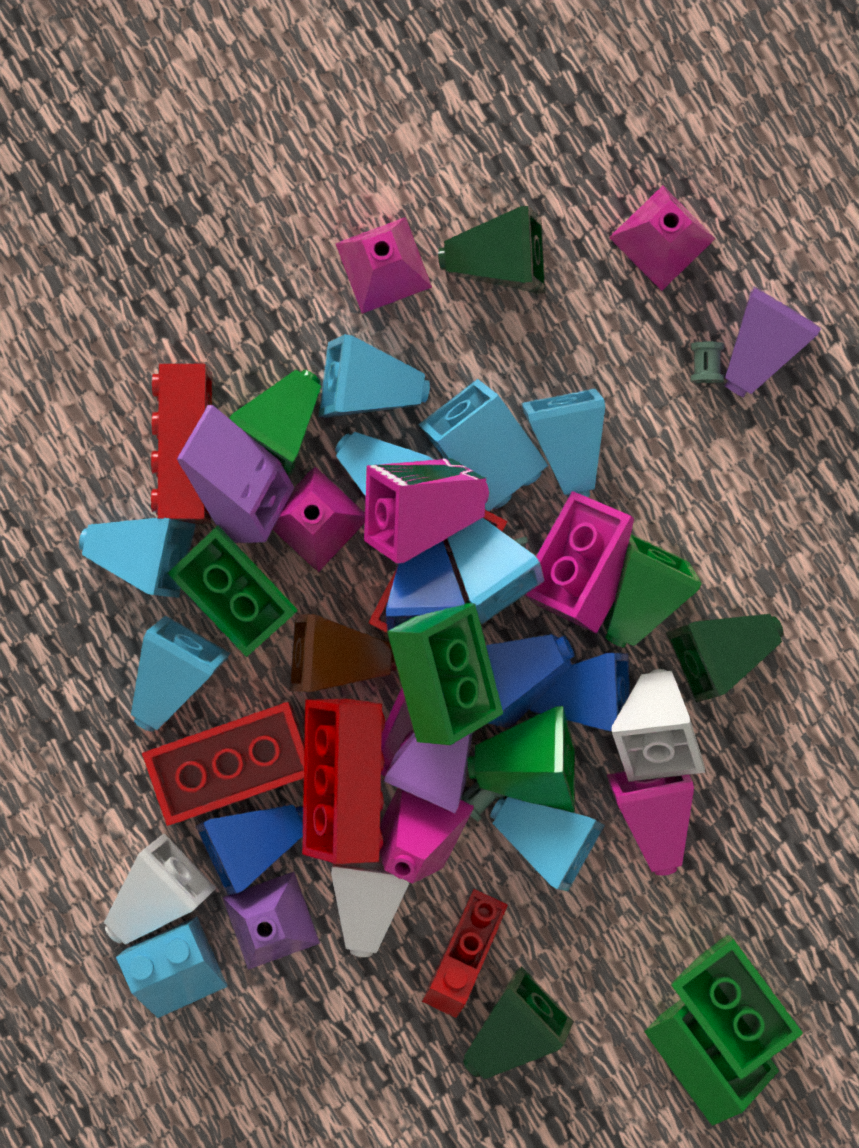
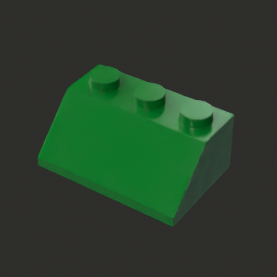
M219 525L167 573L246 657L298 611Z
M475 603L415 616L387 631L417 742L452 745L503 714Z
M726 935L699 955L670 984L740 1080L744 1079L803 1034L750 960L729 935Z
M679 1000L660 1014L644 1031L712 1126L742 1113L779 1072L773 1061L769 1059L744 1079L740 1080L682 1000Z

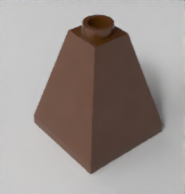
M316 614L295 615L289 691L314 692L390 675L391 671H396L397 666L390 643Z

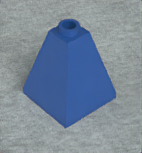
M443 541L404 563H398L386 606L387 631L415 616L465 604Z
M550 634L486 645L503 710L501 716L488 724L506 728L513 726L572 666L570 659L575 655L571 644L565 636L557 637Z
M605 653L572 665L530 708V711L543 713L554 707L563 706L568 721L612 731V725L630 695L628 653Z
M294 805L214 818L195 826L227 895L237 894L247 888L303 836V808L301 806L295 808Z

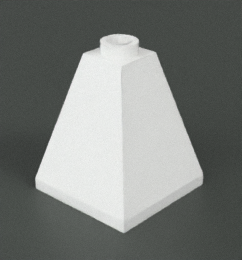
M656 669L648 674H641L612 725V735L628 781L705 773L704 762L692 723L672 670Z
M162 834L138 854L104 921L107 925L105 931L113 941L127 944L192 912L216 887L165 834Z
M380 852L379 862L333 863L331 875L345 947L350 950L351 954L358 957H370L373 953H377L409 885L408 881L399 879L384 870Z

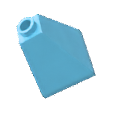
M344 334L328 342L318 417L328 418L417 406L421 402L425 403L427 401L430 382L429 380H424L425 374L352 335Z
M590 389L521 403L523 412L564 495H567L569 498L571 492L574 491L589 497L590 490L595 489L605 414L604 398L596 389Z
M354 432L352 435L346 434L343 436L335 448L336 457L365 496L366 469L368 465L433 460L427 455Z
M149 518L91 524L82 531L79 538V548L83 551V556L141 591L151 595L179 598L181 587L167 573L190 552L196 524L169 518Z
M484 518L448 537L469 600L476 605L481 625L545 581L537 557Z
M165 615L148 629L143 637L131 715L135 717L134 722L144 730L153 732L155 729L158 730L215 673L231 653Z
M511 797L499 799L490 814V817L494 819L492 824L551 886L563 891H569L605 826L603 823L588 816L532 804Z

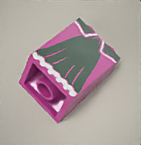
M452 458L368 465L366 469L364 541L395 563H404L485 517V503H487L489 498L486 478Z

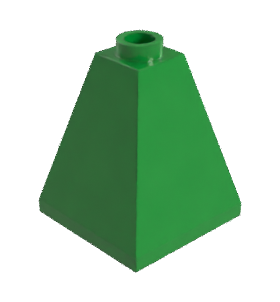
M294 370L238 409L229 418L280 461L289 479L293 473L321 389L320 379L308 370H302L301 372Z
M631 534L616 597L604 619L603 625L607 632L605 638L622 648H625L627 643L635 646L693 596L701 587L702 582L690 562Z
M554 707L475 745V755L468 758L470 779H477L481 789L532 804L575 813V746L564 707Z

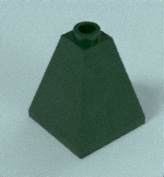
M528 205L515 208L444 241V247L439 248L438 260L440 269L446 270L452 276L533 293H546L542 218Z
M771 614L695 621L671 630L666 635L697 703L726 694L782 643L781 637H783L784 631L777 617L771 616Z
M521 966L512 976L464 1055L463 1063L473 1076L479 1077L481 1075L484 1080L558 1051L564 1046L574 1021Z

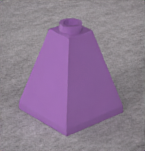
M754 286L750 292L725 375L727 382L724 386L743 398L747 392L752 394L813 340L821 328Z
M413 733L395 753L383 781L456 813L466 784L472 733L452 745L420 743L416 741L415 733Z
M294 871L244 889L237 894L222 897L248 970L320 944ZM260 923H270L273 931H266Z

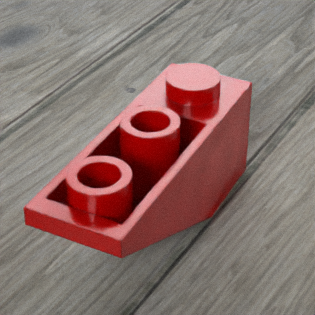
M473 889L421 1002L457 1018L466 1005L508 904Z

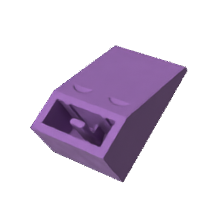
M208 405L177 460L216 526L219 525L235 543L266 542L292 494L294 486L280 461L216 407Z

